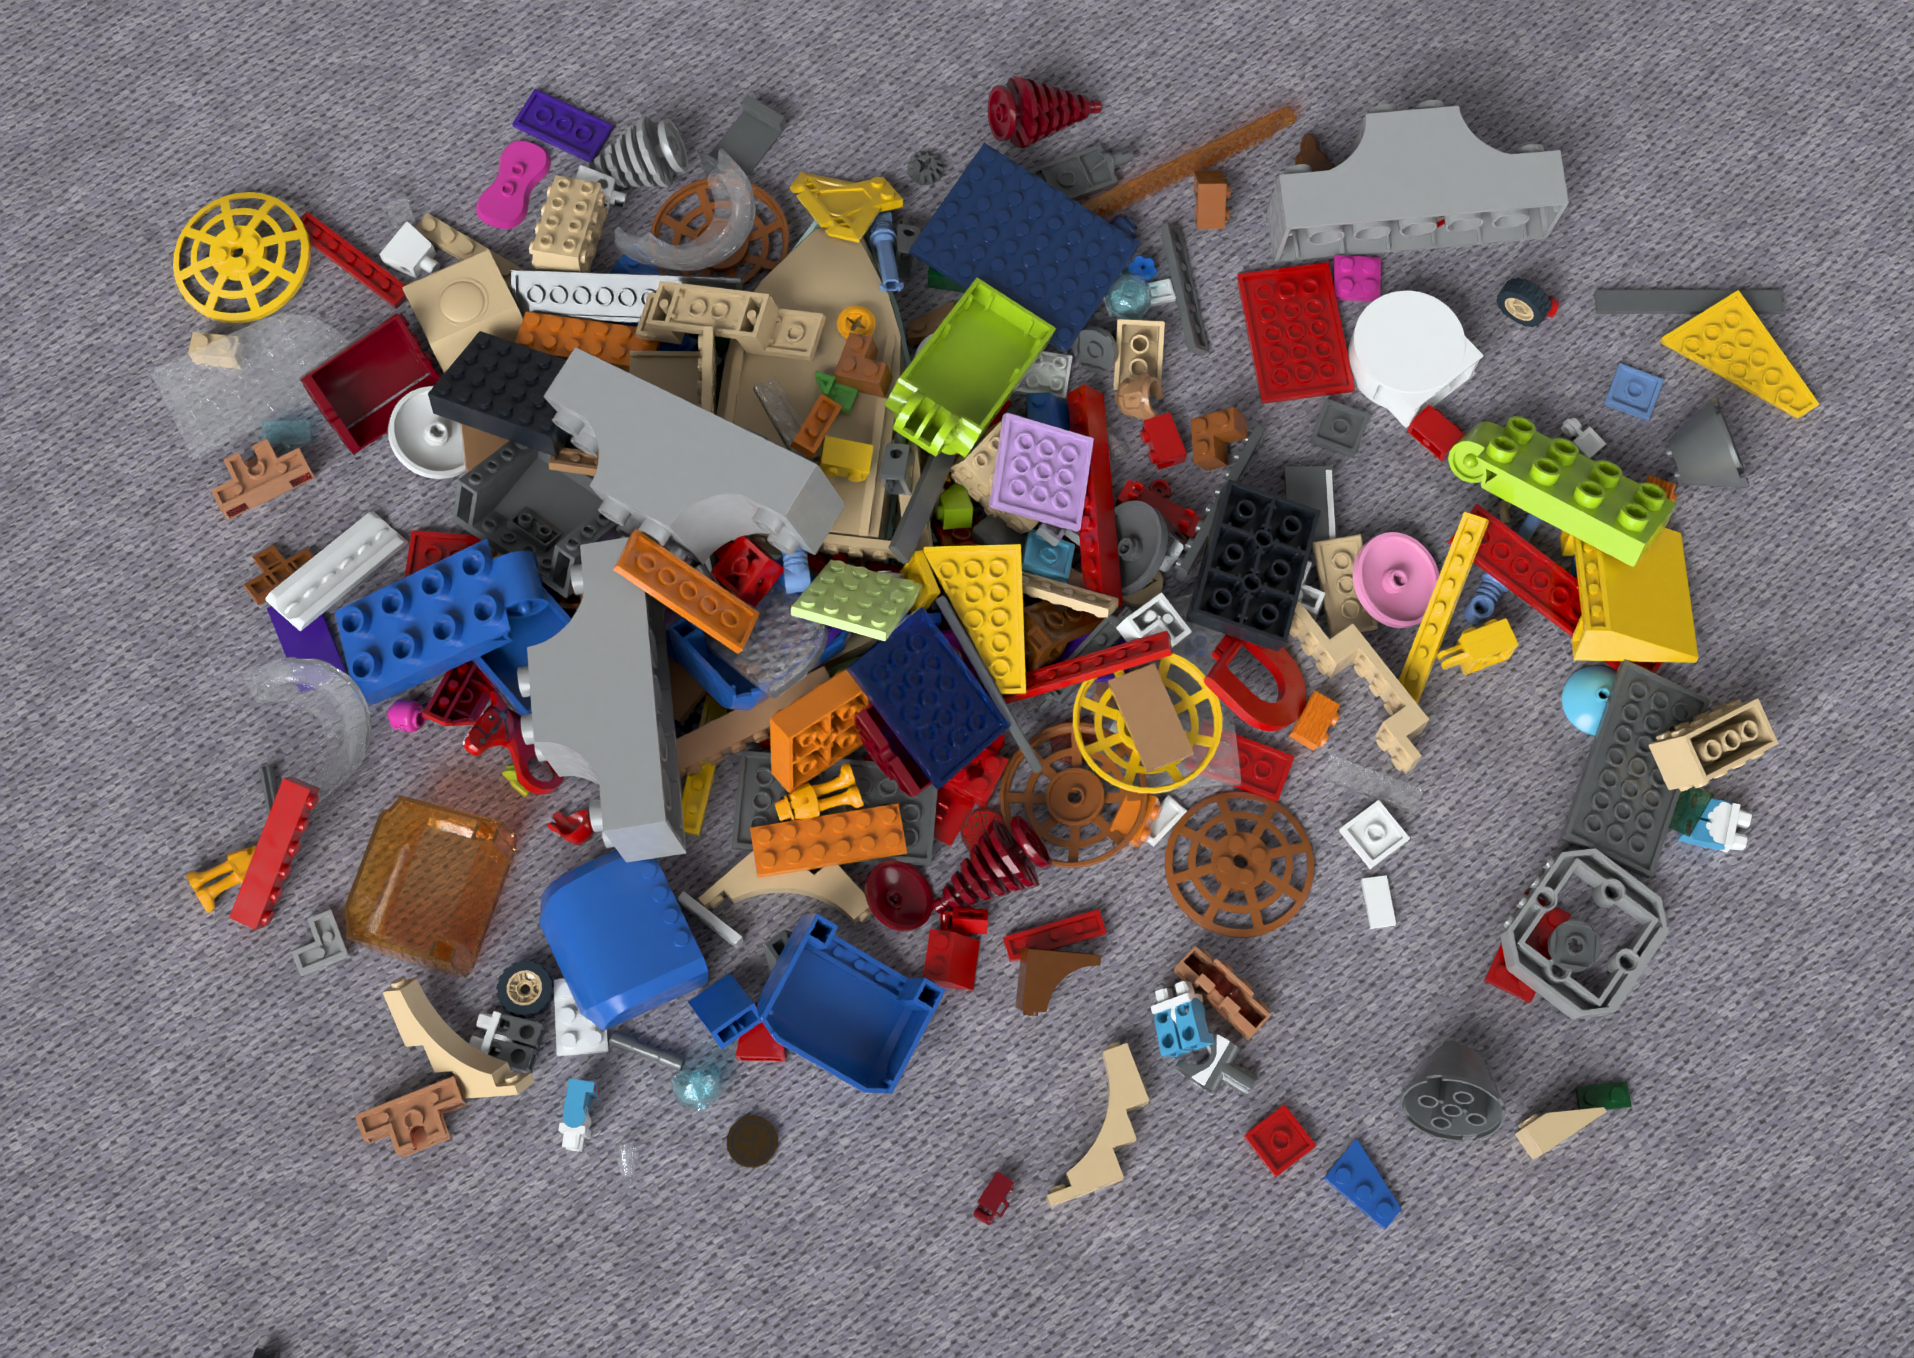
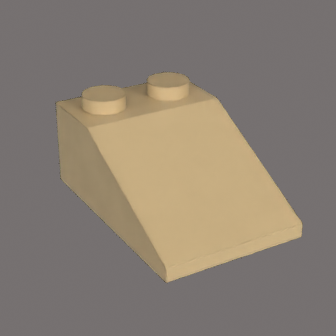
M1116 318L1115 341L1119 354L1117 361L1114 363L1113 390H1118L1119 385L1124 379H1132L1145 372H1151L1161 383L1165 321Z
M1604 1107L1551 1112L1545 1113L1541 1117L1536 1113L1518 1125L1521 1130L1515 1135L1532 1160H1534L1607 1111Z

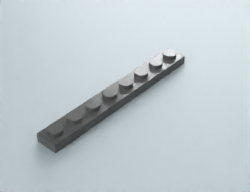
M1256 425L1253 432H1247L1248 438L1242 442L1245 447L1243 450L1240 448L1237 450L1233 459L1236 462L1234 467L1229 466L1223 477L1226 480L1224 485L1229 479L1239 482L1265 430L1264 427ZM1221 483L1214 493V497H1216L1215 502L1210 501L1204 512L1207 517L1205 520L1200 519L1194 532L1197 533L1195 539L1190 537L1184 550L1187 551L1185 557L1180 555L1174 569L1178 570L1175 577L1177 581L1185 582L1206 543L1219 495L1224 486Z

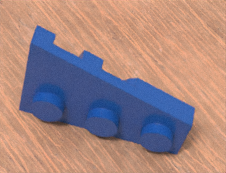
M1356 1138L1323 1179L1385 1230L1402 1209Z

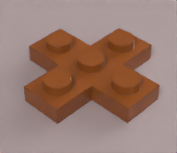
M271 545L252 556L254 563L261 570L262 574L244 584L245 590L257 605H260L266 601V597L274 588L314 556L306 548L285 560L275 546Z

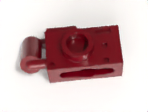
M997 1171L978 1199V1207L974 1211L973 1216L987 1225H990L996 1216L1002 1218L1010 1205L1005 1198L1008 1193H1012L1014 1190L1012 1187L1015 1183ZM1001 1204L1005 1205V1208L1003 1209L1001 1214H999L997 1210L999 1209ZM984 1208V1209H986L987 1211H989V1212L992 1213V1214H989V1213H987L986 1211H984V1210H982V1209Z

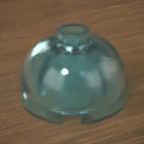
M1133 273L1121 274L1116 277L1105 296L1106 307L1110 314L1114 317L1116 315L1119 318L1140 319L1144 317L1152 301L1151 287L1148 282L1140 275Z
M710 1068V1073L707 1074L704 1071L697 1072L698 1070H692L676 1074L675 1078L671 1077V1087L677 1101L685 1107H693L694 1111L709 1109L708 1104L715 1102L723 1089V1078L720 1068Z

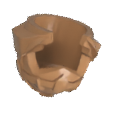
M1145 372L1132 379H1124L1119 385L1118 391L1115 392L1114 400L1120 411L1126 416L1147 420L1158 415V411H1154L1151 406L1149 393L1151 396H1156L1157 400L1163 399V390L1160 381L1151 372Z

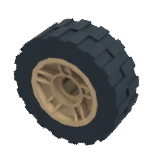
M1511 278L1508 280L1496 299L1498 307L1504 315L1525 327L1539 326L1552 306L1550 305L1551 300L1548 298L1549 296L1541 287L1539 288L1535 283L1521 278Z
M523 960L519 963L511 964L510 967L503 970L502 975L500 974L499 982L496 986L498 990L497 998L500 1000L502 1007L512 1016L522 1019L535 1018L536 1015L543 1014L544 1010L550 1007V1003L554 999V981L542 965H538L534 961L526 962ZM525 984L530 987V992L527 994L521 993Z

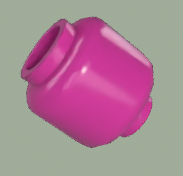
M396 700L387 712L390 725L398 731L414 733L422 728L426 721V718L422 716L424 709L416 701Z

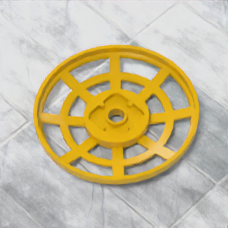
M242 192L223 196L200 209L182 230L176 243L173 258L176 283L187 302L208 318L234 324L260 320L285 306L302 286L311 261L309 235L305 225L295 211L275 197L255 192ZM255 198L266 200L259 210L250 208L231 209L230 201ZM221 205L222 213L209 220L200 231L193 229V226L205 214ZM275 205L279 206L290 216L297 230L283 233L277 222L267 214ZM234 215L253 216L247 226H235ZM224 220L225 230L216 237L207 234V231L213 225ZM264 220L272 227L275 235L262 238L255 230L261 221ZM186 237L195 239L191 250V265L180 271L179 257ZM300 239L301 256L296 273L293 274L282 268L286 258V242ZM204 242L211 245L209 257L198 261L200 243ZM278 244V255L274 264L266 260V246ZM237 249H243V254L240 257H233ZM210 266L215 268L219 274L214 285L205 280L201 270ZM261 268L270 272L261 282L252 286L250 278L257 274ZM193 274L200 285L210 292L205 306L189 293L183 283V280ZM277 276L290 282L278 297L260 307L255 294L267 288ZM227 279L241 281L243 290L240 291L222 289ZM219 297L227 299L247 298L251 311L226 313L216 311L214 308Z
M1174 653L1171 656L1158 659L1161 660L1158 672L1164 686L1174 691L1182 699L1181 702L1173 705L1177 715L1186 710L1189 712L1191 730L1190 732L1185 731V734L1192 749L1194 744L1209 747L1201 763L1185 777L1182 776L1176 767L1184 759L1150 772H1146L1144 766H1138L1140 756L1120 710L1106 706L1113 695L1110 687L1100 698L1099 703L1086 698L1085 695L1088 689L1097 679L1094 678L1084 681L1076 696L1073 709V731L1080 753L1088 765L1100 777L1124 790L1155 794L1182 787L1195 779L1207 767L1220 743L1222 711L1218 696L1205 685L1204 678L1206 676L1194 664ZM1170 664L1178 666L1189 673L1199 683L1202 690L1189 696L1180 685L1166 678ZM1124 670L1114 672L1115 677L1125 674ZM1207 698L1211 704L1214 717L1213 737L1198 734L1199 723L1195 705ZM1081 707L1095 712L1094 728L1098 741L1085 746L1082 740L1080 730ZM1102 715L1116 720V734L1107 738L1104 737ZM1123 742L1128 748L1133 749L1129 762L1117 756L1110 747ZM1104 751L1114 763L1126 769L1123 782L1104 772L1090 755ZM1167 771L1174 781L1171 784L1157 787L1132 785L1136 773L1155 774Z

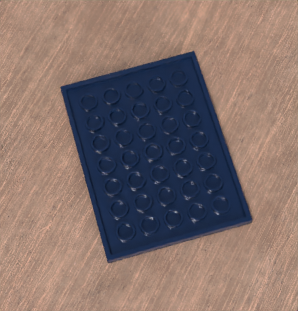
M984 142L909 249V254L965 290L971 286L976 278H979L1054 326L1056 330L1049 344L1067 354L1078 337L1077 335L1084 329L1139 247L1140 242Z

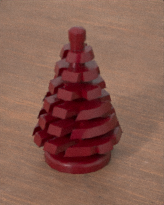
M1013 76L1014 79L1009 78L1006 86L997 85L992 88L988 100V121L991 132L996 140L1001 142L1010 139V142H1013L1015 147L1023 149L1045 137L1052 136L1055 131L1058 133L1063 131L1066 126L1070 127L1078 121L1081 122L1087 119L1090 113H1100L1102 104L1100 100L1089 101L1088 97L1080 94L1076 95L1074 91H1064L1044 82L1040 84V82L1032 79Z
M1016 815L1010 822L1011 830L1017 842L1003 824L997 820L991 821L988 825V833L984 832L978 840L979 846L974 845L969 851L970 860L964 858L960 863L962 873L956 871L951 877L954 887L947 883L942 889L944 896L933 901V909L938 914L948 910L950 906L953 908L964 907L963 900L967 904L972 905L979 902V897L984 901L993 899L992 892L1003 897L1009 895L1010 890L1017 893L1024 891L1025 886L1035 888L1040 885L1032 862L1038 867L1046 869L1051 866L1052 860L1044 843L1024 818Z

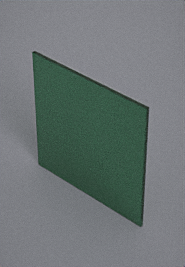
M1695 786L1681 791L1669 828L1690 837L1714 794L1700 788H1695Z

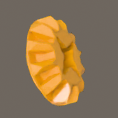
M850 306L839 314L837 327L839 334L847 341L850 332L865 336L873 335L876 321L874 315L867 308ZM861 319L860 326L862 328L857 327L852 331V323L850 322L856 323Z

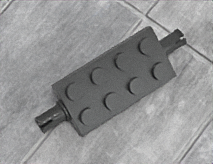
M1101 144L1031 168L1028 171L1071 199L1078 201L1118 186V180L1114 173L1115 167L1132 162L1133 154L1132 151L1129 152L1131 150L1129 147L1114 153L1104 152Z

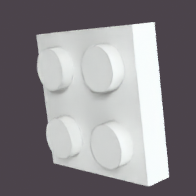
M1379 800L1339 830L1370 870L1410 840V837Z

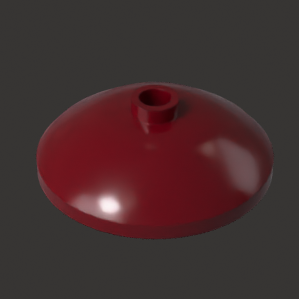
M886 860L876 865L869 872L865 881V897L871 912L882 924L896 931L909 932L920 928L928 921L933 911V893L927 879L917 868L909 863Z

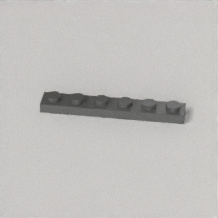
M1166 223L1160 226L1161 239L1166 250V261L1170 268L1171 283L1175 290V301L1179 308L1180 323L1185 335V345L1189 352L1205 355L1209 353V348L1182 229Z

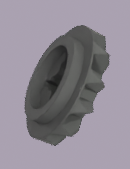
M929 150L924 153L918 151L917 155L911 156L907 166L908 174L918 184H934L943 175V160L938 157L937 153L932 154ZM927 163H930V170L925 169L923 171L921 164L927 165Z

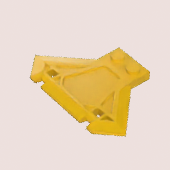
M801 171L790 186V190L793 193H800L797 195L798 200L821 227L828 228L825 230L828 236L858 243L879 212L903 207V198L884 177H874L870 180L855 183Z

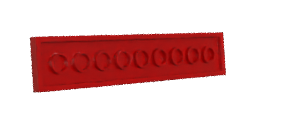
M1475 504L1469 513L1489 520L1473 563L1572 637L1582 615L1578 580L1480 505ZM1456 531L1447 542L1448 544H1452ZM1604 661L1616 671L1618 670L1620 661ZM1630 661L1653 673H1656L1663 663Z

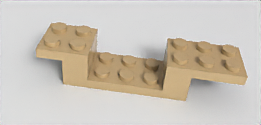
M660 281L656 293L649 292L635 335L638 339L681 344L685 333L703 335V326H713L714 336L737 339L746 353L813 361L826 318L821 313L780 309L770 294Z
M1298 602L1289 632L1290 635L1298 637L1302 642L1301 647L1305 654L1308 656L1312 655L1317 661L1316 667L1323 675L1327 674L1330 679L1352 663L1355 664L1354 669L1361 678L1365 677L1370 683L1369 688L1376 697L1380 696L1385 702L1384 707L1386 711L1391 715L1380 726L1376 734V742L1381 750H1387L1393 757L1391 761L1395 768L1399 771L1403 770L1407 774L1414 769L1422 756L1411 743V740L1422 733L1430 719L1354 624H1351L1329 639L1303 605Z

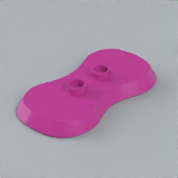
M515 141L509 144L501 153L496 179L477 200L476 213L478 217L486 224L496 228L511 229L518 226L527 215L529 196L532 189L550 170L551 156L549 152L543 147L528 141Z

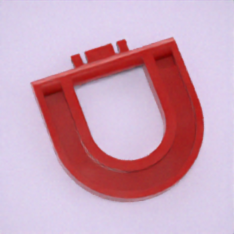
M1225 634L1211 653L1216 663L1204 678L1205 685L1240 719L1252 727L1263 731H1279L1294 723L1301 716L1305 708L1306 687L1301 671L1291 655L1283 647L1277 652ZM1242 646L1273 675L1278 687L1276 702L1270 703L1259 699L1227 668Z

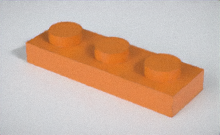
M821 394L790 447L812 459L842 406Z

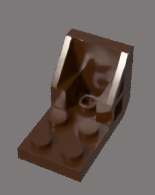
M1043 600L1023 608L1025 673L1052 665L1062 655L1068 642L1092 633L1104 618L1097 617L1086 611H1076L1065 605L1052 604L1048 600Z

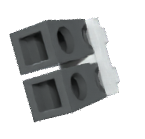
M495 1011L493 1015L480 1013L476 1026L487 1030L483 1039L472 1036L469 1044L487 1055L507 1061L512 1069L522 1073H532L538 1056L534 1049L540 1050L547 1028L541 1023Z

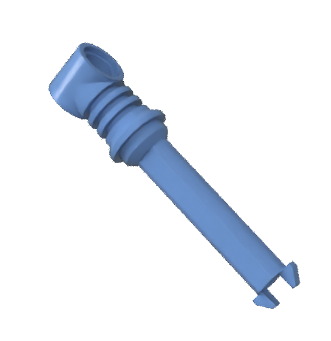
M891 211L879 212L868 228L870 234V248L878 255L883 284H880V290L884 292L901 291L904 288V283H899L893 251L897 235L893 231Z
M1528 513L1517 534L1529 542L1542 519ZM1487 572L1482 574L1481 584L1464 608V617L1472 624L1484 622L1493 613L1494 607L1501 595L1509 590ZM1475 606H1479L1483 614L1478 613Z
M800 547L796 549L793 555L780 551L783 555V566L785 568L786 593L804 592L811 585L807 551Z

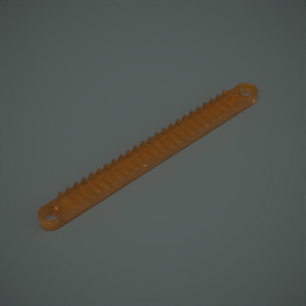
M1284 107L1081 205L1102 219H1105L1106 213L1111 216L1114 214V209L1120 212L1122 206L1128 208L1130 202L1137 204L1138 198L1145 200L1146 194L1153 196L1154 190L1160 193L1162 187L1168 189L1170 183L1176 185L1178 179L1185 181L1186 175L1193 177L1194 171H1201L1202 167L1208 170L1210 164L1216 166L1218 160L1225 162L1226 156L1230 159L1233 158L1234 152L1239 155L1241 154V149L1248 151L1249 145L1256 147L1257 141L1264 143L1265 137L1269 140L1272 139L1273 133L1292 125L1296 121L1297 115L1292 107Z

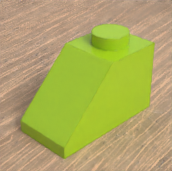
M957 482L940 495L939 506L935 507L936 519L940 520L943 530L971 528L972 503L966 488Z

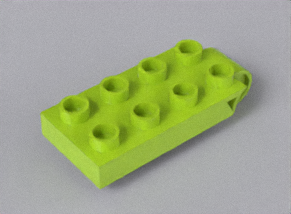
M976 278L899 377L894 389L884 403L885 407L894 412L895 423L893 430L935 457L943 452L948 455L958 453L966 458L1047 347L1056 328L979 278Z
M1519 416L1510 417L1505 428L1492 422H1479L1451 449L1448 458L1449 465L1453 473L1461 480L1469 483L1481 482V488L1632 567L1638 563L1665 528L1677 505L1676 502L1666 498L1665 491L1659 486L1647 482L1638 484L1623 476L1622 470L1616 464L1606 460L1595 462L1580 454L1578 447L1573 442L1563 438L1552 440L1535 431L1536 427L1530 420Z

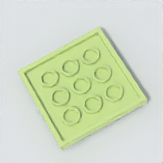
M830 560L811 585L807 587L791 606V615L886 641L922 594L923 585L914 583L909 579L903 580L892 577L887 573L870 571L865 567H856L845 564L842 561Z

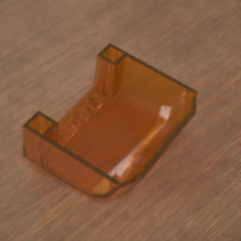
M398 795V799L388 810L384 809L377 818L343 909L347 929L345 936L347 939L375 952L467 978L476 964L516 852L517 835L503 821Z

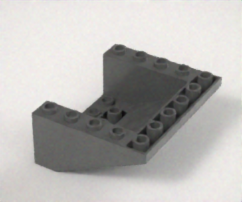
M509 441L458 479L452 521L480 540L488 539L490 547L502 555L516 551L533 552L537 557V571L542 576L543 583L565 598H568L574 593L570 572L571 565L582 564L580 545L620 539L622 534L616 530L619 524L611 521L598 511L603 500L590 487L594 476L549 470L551 455ZM569 442L563 447L580 450Z

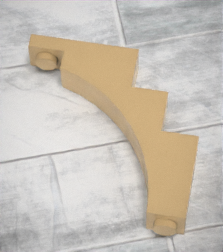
M754 851L698 898L700 904L708 910L710 907L712 909L717 908L724 901L723 896L725 894L735 904L747 898L763 894L792 893L823 901L839 910L854 924L859 920L862 923L865 922L873 914L867 904L864 892L839 865L823 867L815 875L809 870L758 878Z
M397 978L390 983L391 986L383 991L405 1047L423 1045L434 1072H453L463 1098L519 1095L535 1082L531 1073L512 1072L507 1061L483 1053L456 1034L431 1005L417 978Z
M1120 1042L1112 1043L1106 1046V1051L1102 1053L1107 1073L1109 1094L1104 1124L1088 1153L1066 1173L1070 1187L1065 1188V1185L1062 1184L1050 1189L1051 1194H1048L1046 1197L1049 1207L1091 1193L1124 1179L1114 1150L1136 1142L1137 1138L1127 1112L1145 1106L1150 1101L1127 1043L1122 1045Z

